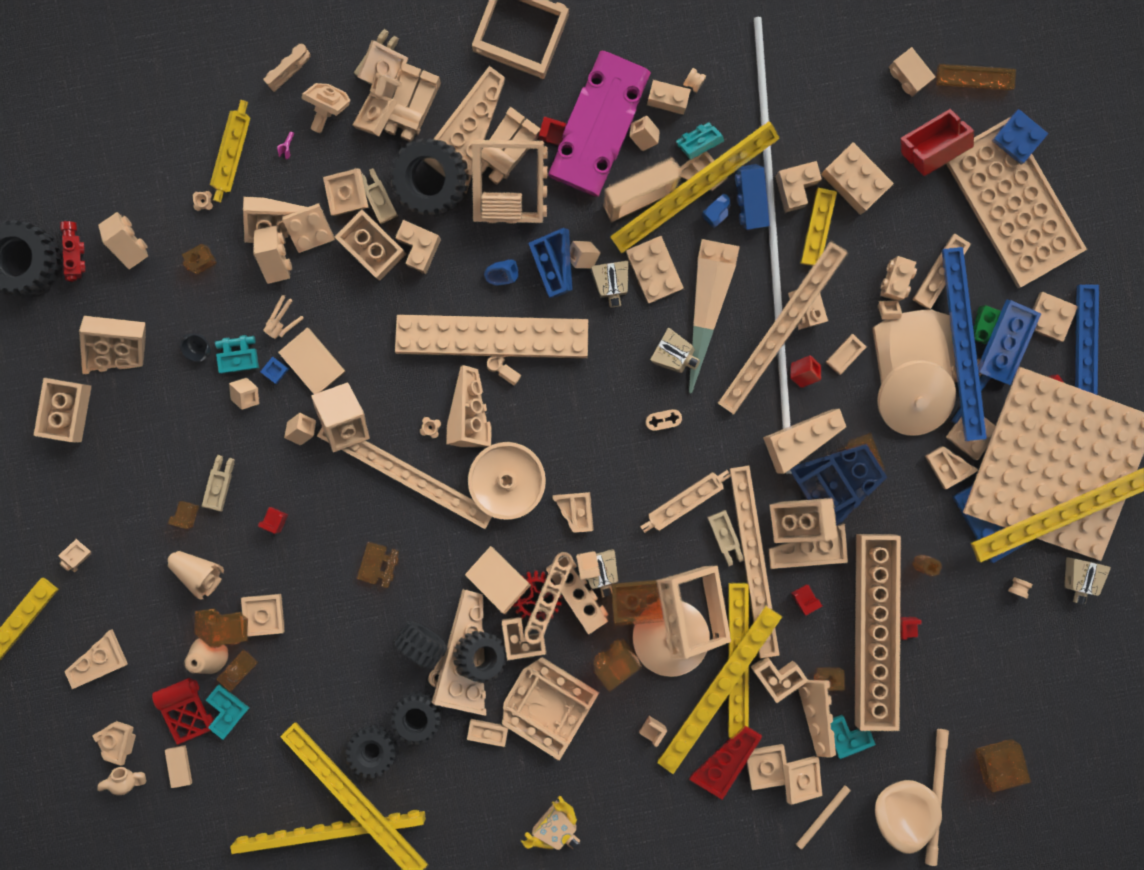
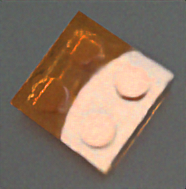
M1013 739L976 749L985 786L992 792L1031 782L1021 745Z

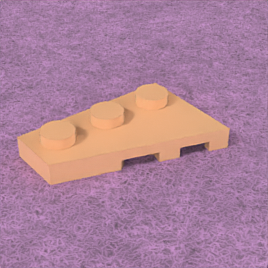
M113 629L109 630L102 639L96 642L91 649L65 671L72 689L128 664Z

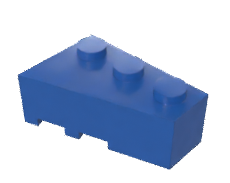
M757 164L741 166L734 171L738 191L737 202L741 210L739 214L740 224L745 229L770 226L764 167Z
M562 228L530 242V249L549 297L556 298L572 291L569 229Z

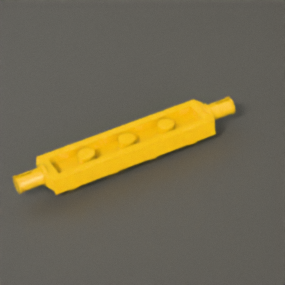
M240 100L238 111H230L217 156L210 185L216 189L213 199L216 202L221 203L223 193L230 192L250 122V117L245 114L248 102Z

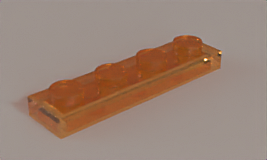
M939 64L937 66L936 85L1013 90L1015 88L1016 69Z

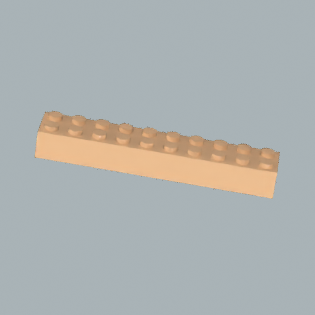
M856 534L855 726L860 731H899L901 536L895 534Z

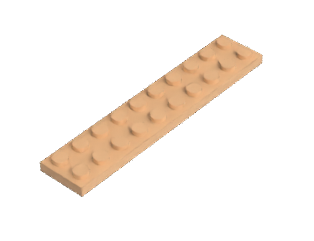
M397 315L395 353L587 358L588 319Z

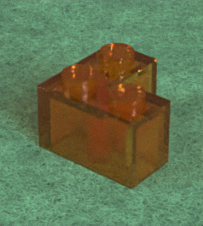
M215 609L196 611L195 634L211 648H219L225 644H239L241 641H247L248 618L241 612L221 615Z

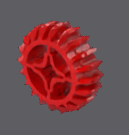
M537 570L534 571V577L531 576L530 572H527L528 579L522 575L530 584L531 593L523 599L520 597L512 606H519L516 610L517 614L521 611L524 612L521 616L522 619L529 615L528 622L533 611L527 609L524 604L536 605L537 601L532 599L534 590L538 594L541 593V590L538 589L535 582L545 583L544 571L541 573V577L538 576ZM545 593L543 596V600L549 595H552L553 593ZM558 600L556 605L561 606L562 602ZM555 607L553 611L557 613L559 609ZM542 610L537 612L536 619L539 621V617H542L545 620L546 612Z

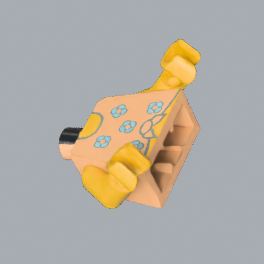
M562 796L558 797L560 802H552L553 805L533 827L532 835L534 836H531L528 832L525 833L528 839L526 841L521 840L525 848L534 846L560 850L566 843L569 847L575 849L579 844L580 840L573 834L576 831L577 821L574 809L563 800Z

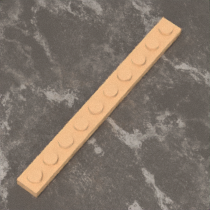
M830 242L718 404L732 414L736 413L848 252Z
M322 427L317 436L329 443ZM366 440L341 449L486 529L492 516L483 512L471 498Z
M742 466L730 468L729 470L747 583L749 584L753 620L755 621L765 605L771 609L772 605L750 467ZM775 628L760 648V658L779 656Z

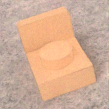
M76 539L59 555L61 561L59 564L67 571L71 569L73 572H76L78 570L77 567L91 554V551Z

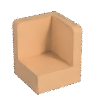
M376 72L370 91L381 97L385 96L392 99L396 86L401 87L402 83Z
M648 116L631 123L629 136L642 151L658 144L660 131Z
M573 241L570 246L571 264L575 268H591V266H595L600 255L599 250L591 242Z
M248 378L229 383L231 400L240 409L243 410L259 404L258 387Z
M302 413L297 414L287 422L284 438L302 445L314 436L316 420Z
M595 551L577 554L581 580L600 576Z
M649 716L640 729L639 734L651 740L653 745L658 747L667 729L665 725Z

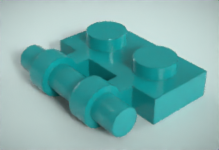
M708 122L697 126L696 130L689 134L681 135V138L676 140V144L678 147H681L682 151L691 160L722 143L724 139L723 135Z
M243 335L235 339L223 338L221 341L215 342L216 348H223L224 353L216 354L219 373L259 368L256 349H248L249 344L256 343L254 336L247 337V335ZM233 346H240L241 351L232 352L231 348Z

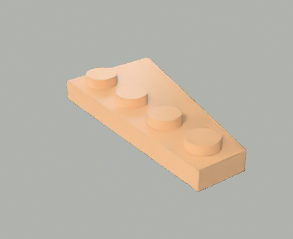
M845 524L836 526L837 538L828 541L788 542L770 548V568L848 563Z
M808 680L798 690L817 756L831 758L836 755L834 731L831 730L833 716L829 713L831 696L828 695L827 688L830 687V682Z

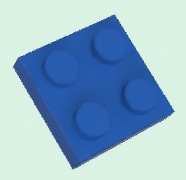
M1018 109L991 141L1022 165L1048 133Z

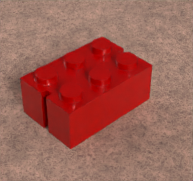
M949 109L900 138L901 152L925 176L973 148L974 130L964 121L961 122V118Z

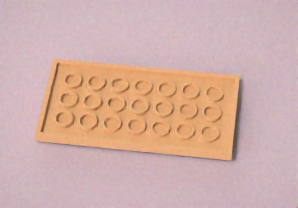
M1009 117L974 137L973 148L946 164L1017 288H1021L1087 249L1034 156L1031 154L1020 165L991 141L1010 119Z

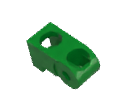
M983 305L978 308L973 332L975 341L986 344L990 339L1001 311Z

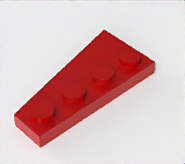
M744 725L689 777V780L723 800L758 745L762 735Z

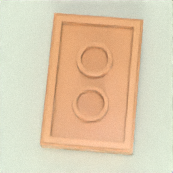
M308 327L278 352L313 394L324 391L346 372Z
M491 546L465 574L504 614L530 587V584Z

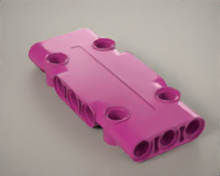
M599 52L594 67L589 74L588 81L581 90L564 130L563 140L558 147V152L548 173L549 177L592 196L599 197L611 166L619 154L635 116L636 107L651 72L648 69L609 52ZM599 78L602 82L595 85L592 83V80ZM634 93L637 98L631 100L627 97V94ZM569 148L572 153L566 156L562 154V150ZM599 163H605L607 165V169L603 171L599 170L597 168V165Z

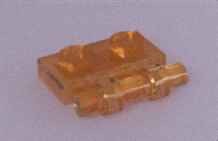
M368 542L357 579L376 584L379 577L383 579L381 586L388 588L390 581H393L394 567L399 561L397 558L399 551L392 549L391 554L386 555V546ZM383 561L388 562L385 572L380 571Z

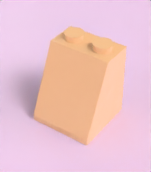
M349 383L311 396L314 408L333 452L370 439L364 413Z

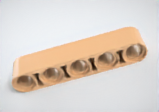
M561 552L556 555L526 626L525 639L531 644H536L542 639L572 567L573 559L568 553ZM561 556H567L569 559V563L565 567L558 564V559ZM554 574L561 576V582L557 585L551 583V577ZM547 592H551L554 595V599L550 603H546L543 600V596ZM541 610L545 611L547 615L545 620L538 621L535 617L536 613ZM531 629L538 630L539 636L536 639L528 637V632Z

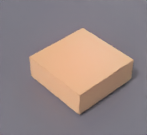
M879 301L878 308L882 319H901L902 311L898 301Z

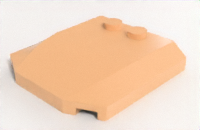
M931 309L902 313L901 319H885L873 327L881 385L888 374L895 368L916 360L930 361L939 365L951 376L953 382H958L952 374L955 357L949 315Z
M542 657L524 668L504 701L502 725L560 761L599 692Z

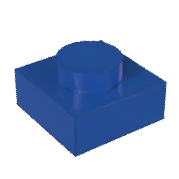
M272 357L260 372L275 384H278L289 369Z

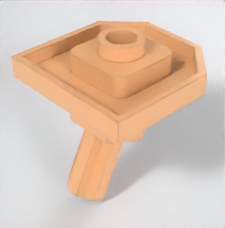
M316 83L302 94L303 100L315 105L314 111L317 113L311 129L317 133L322 132L327 117H331L332 114L337 116L350 103L346 92L329 84Z

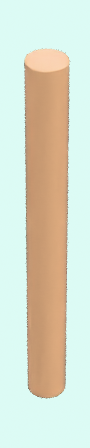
M844 785L796 843L799 848L803 849L848 795L851 790Z

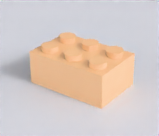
M854 142L821 173L860 215L894 184Z
M363 210L335 236L379 281L406 255L405 251Z
M44 378L34 436L68 442H82L91 386Z
M833 499L785 501L770 505L775 543L828 541L837 538Z

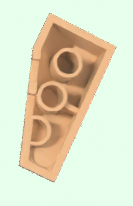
M244 197L245 242L254 243L255 230L276 225L279 232H283L284 237L287 238L290 234L282 217L308 207L267 198Z
M464 365L460 367L447 423V444L458 447L491 446L490 422H487L485 415L487 407L482 402L481 394L483 390L478 369Z

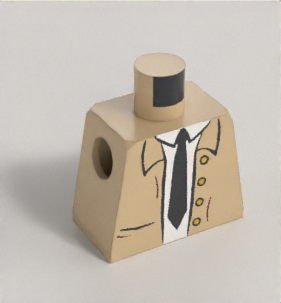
M628 261L591 266V272L600 298L608 297L610 308L621 306L620 295H625L628 291Z
M670 328L667 329L650 359L658 366L680 373L683 372L686 366L696 370L700 363L698 358L692 356L695 351L694 347Z
M614 549L596 554L600 576L587 578L592 589L600 587L602 597L613 595L611 584L618 582Z
M1067 557L1065 588L1075 590L1073 602L1086 604L1088 594L1099 596L1111 567Z

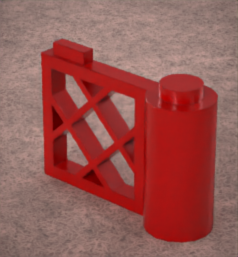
M192 678L185 679L152 694L154 705L161 711L176 744L211 731L208 727L214 721L211 713L207 715L197 694L199 690L198 682ZM195 702L198 708L196 713L186 710L188 703ZM176 710L181 712L179 719L175 720L170 717L168 712ZM183 714L194 717L191 725L181 722ZM196 718L203 720L206 727L202 729L194 727ZM178 726L189 729L188 734L180 738L177 732Z

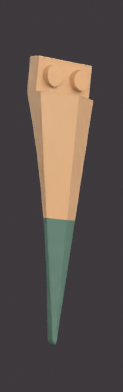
M701 239L697 258L692 343L695 349L692 356L698 358L700 363L696 370L691 368L690 394L693 392L736 267L739 246Z

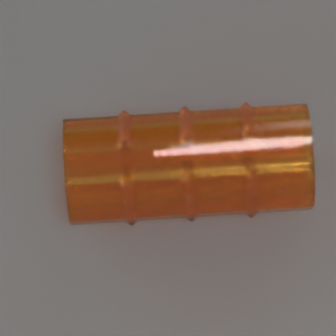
M918 555L913 561V567L917 571L929 576L938 575L942 568L940 561L925 555Z

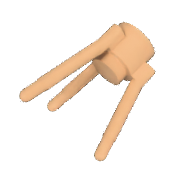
M284 295L281 296L270 319L266 323V327L263 329L274 339L278 335L283 337L287 331L303 320V316H300L282 329L284 325L279 321L292 303V299H289L276 317L285 299Z

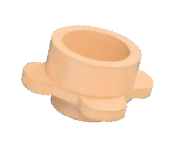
M195 192L193 194V207L195 210L212 209L211 192Z
M429 417L423 418V425L420 429L421 435H430L432 438L438 437V428L441 426V422L439 420H430Z

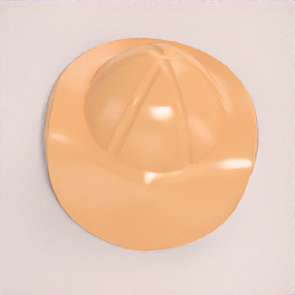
M904 780L886 787L880 793L876 800L875 816L878 827L887 842L896 850L908 854L919 851L930 841L941 824L942 810L937 796L928 787L916 781Z

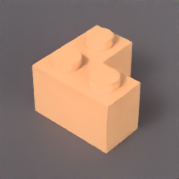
M817 161L781 170L775 176L785 213L804 208L808 204L804 188L817 185L822 180Z
M116 212L98 225L103 243L128 269H131L148 257L147 245L141 238L137 239L134 236L135 233L131 228L132 224L126 216L122 217Z
M403 220L396 239L412 247L406 264L408 267L426 274L441 238L437 234Z
M277 225L254 231V255L267 284L290 279V270H292L290 259L285 257L286 251L283 245L286 243L283 232H279Z
M521 617L502 619L507 660L546 654L544 637L536 644H531L525 639ZM539 633L528 635V637L536 639Z
M768 657L761 659L751 666L776 703L808 681L794 661H791L779 671Z

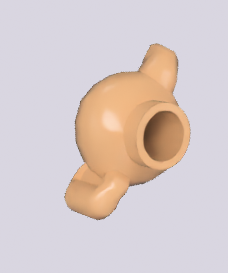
M118 767L111 772L108 779L98 784L97 789L98 791L108 789L112 794L125 795L133 789L134 785L139 786L146 783L145 773H133L129 769Z

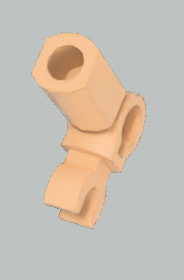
M494 355L490 357L487 361L488 369L491 372H499V376L515 386L521 375L506 364L502 365L505 361L504 358L508 356Z

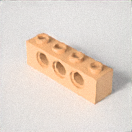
M566 556L558 560V564L562 567L567 566L569 563V559ZM573 561L569 573L574 578L571 582H565L561 593L587 633L590 634L608 622L606 616L609 614L603 605L599 607L596 602L598 597L592 589L590 591L587 589L585 584L588 582L586 579L581 580L580 574L578 575L575 570L577 565ZM552 564L546 568L548 573L551 569ZM559 574L552 575L551 578L555 584H559L561 576ZM575 589H582L584 595L581 598H576L573 592ZM592 605L595 610L591 614H586L584 607Z

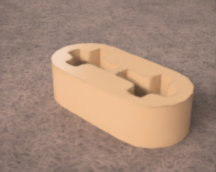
M677 410L653 413L646 418V426L650 430L675 427L681 423L682 415ZM671 413H674L675 416L678 415V419L675 420L674 424L672 421L665 422V418L670 417ZM653 416H655V419H662L663 421L657 423L656 428L649 424Z

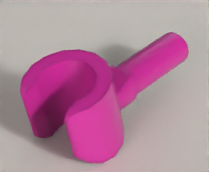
M289 132L284 144H280L277 147L279 157L282 153H285V159L290 157L289 146L294 136L293 132Z

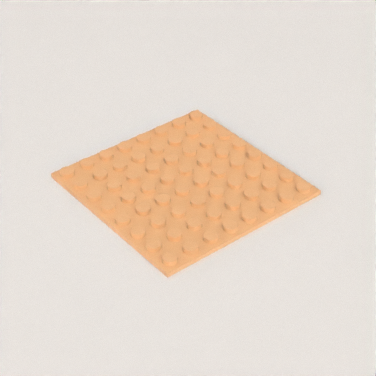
M1018 367L963 513L1007 528L1137 471L1144 454V412ZM1125 499L1044 534L1037 539L1101 561Z

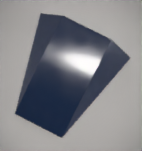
M867 444L802 463L790 469L808 500L833 499L836 526L887 478Z

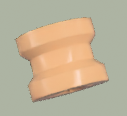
M693 68L683 85L686 87L690 86L697 93L706 75H700Z
M1014 577L1013 586L1008 591L1027 599V592L1032 588L1033 584Z

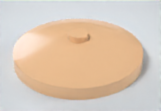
M924 360L910 361L895 368L884 379L878 393V409L882 419L894 431L912 436L926 434L938 428L949 417L955 405L956 389L951 376L939 365Z
M512 442L497 443L484 449L473 461L468 476L469 491L475 504L486 514L498 519H515L529 513L541 500L545 489V472L539 458L530 449Z
M661 600L645 608L635 622L633 629L635 652L643 665L656 674L670 677L686 674L695 669L707 653L705 651L687 659H671ZM681 601L689 648L709 641V630L703 616L695 607Z

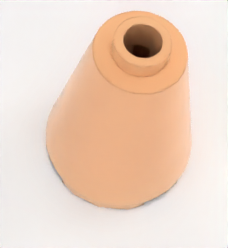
M181 551L172 553L168 558V567L196 598L201 600L204 599L202 596H209L217 588L221 581L219 577L220 572L224 573L223 567L219 564Z
M212 635L203 636L192 644L185 660V666L193 673H216L226 664L228 649L220 638Z

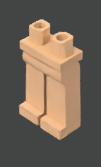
M404 63L399 80L402 84L401 87L397 86L393 97L397 104L384 130L386 133L395 135L397 128H402L401 138L411 142L415 134L419 135L420 127L440 87L441 81L439 76L424 70L421 72V69Z
M510 107L490 140L536 141L539 137L540 128L528 119L525 120L524 116ZM483 148L481 150L482 174L489 166L493 169L489 179L498 184L503 178H508L509 173L529 148Z

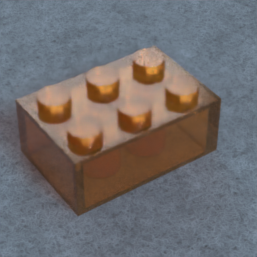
M657 580L611 584L614 623L616 626L664 622Z
M624 638L621 641L619 639L614 641L610 645L611 649L607 652L602 651L595 656V673L609 692L641 668L638 656Z

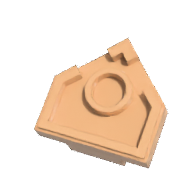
M117 721L92 735L95 742H98L101 748V755L104 760L120 766L125 764L126 756L132 753L136 735L132 734L133 726Z

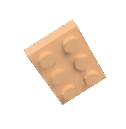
M662 236L626 250V254L648 304L684 289Z

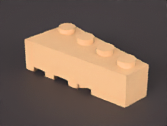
M831 409L763 437L776 472L785 474L846 428V424L840 409Z

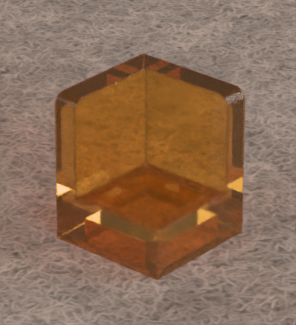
M180 501L176 515L170 516L168 524L185 529L193 528L199 505Z

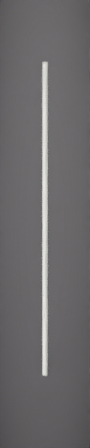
M755 17L754 29L761 126L769 121L762 19L761 17ZM770 145L763 150L770 223L769 240L776 321L782 312ZM784 343L778 352L783 429L790 427Z

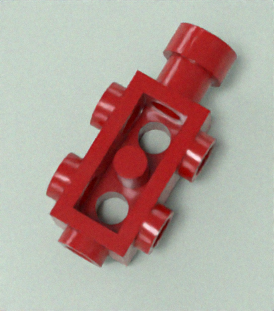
M64 221L60 223V231L63 232L65 280L77 281V278H82V273H85V261H81V254H85L84 242H80L79 236H75L77 223Z

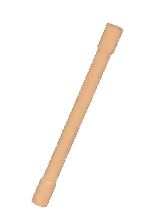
M937 729L933 792L937 796L940 805L942 803L945 758L949 731L945 729ZM939 828L928 842L926 848L925 863L927 865L937 866Z

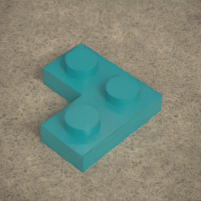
M219 684L206 699L208 703L220 712L208 728L222 740L225 739L248 711L249 707Z
M843 715L833 718L831 730L834 731L835 750L840 759L876 745L870 731L856 729L850 732Z

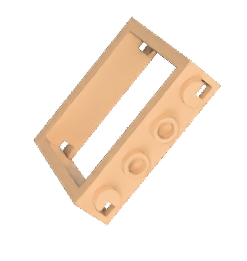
M489 0L472 43L473 52L544 79L568 19L569 9L562 3L557 2L555 4L549 0H519L560 16L542 63L539 64L482 41L497 0Z
M473 140V222H487V219H482L481 148L537 149V213L522 212V218L518 222L543 223V217H547V205H543V198H547V186H543V178H547V166H543L544 159H547V147H544V141Z
M671 158L607 188L603 206L611 223L661 200L675 190L680 179L679 174H681V169L677 163H674Z
M718 566L700 567L657 580L671 659H687L731 642ZM702 577L713 639L689 648L678 584Z

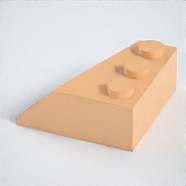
M83 317L79 331L83 374H89L93 370L104 372L108 368L115 367L126 369L143 366L146 338L145 322Z

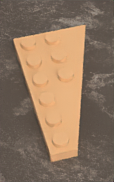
M490 66L434 138L435 140H441L448 145H452L456 148V152L461 153L463 156L462 162L467 164L465 172L469 174V180H466L465 185L468 187L472 178L473 140H485L505 82V77ZM432 158L423 160L445 177L444 169L437 160Z
M462 590L432 703L486 716L484 705L486 691H484V683L475 682L462 676L456 669L458 666L454 665L456 657H453V652H457L455 646L461 643L459 641L461 637L466 638L465 634H472V631L484 632L482 630L483 594ZM483 647L479 648L474 655L475 667L480 666L485 661Z

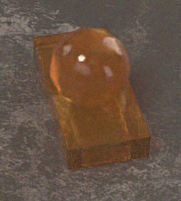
M243 650L227 666L217 680L231 692L258 662Z

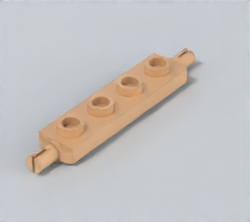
M728 470L718 476L713 472L649 513L650 521L640 526L644 533L653 527L660 531L723 489L722 482L731 477L728 474Z

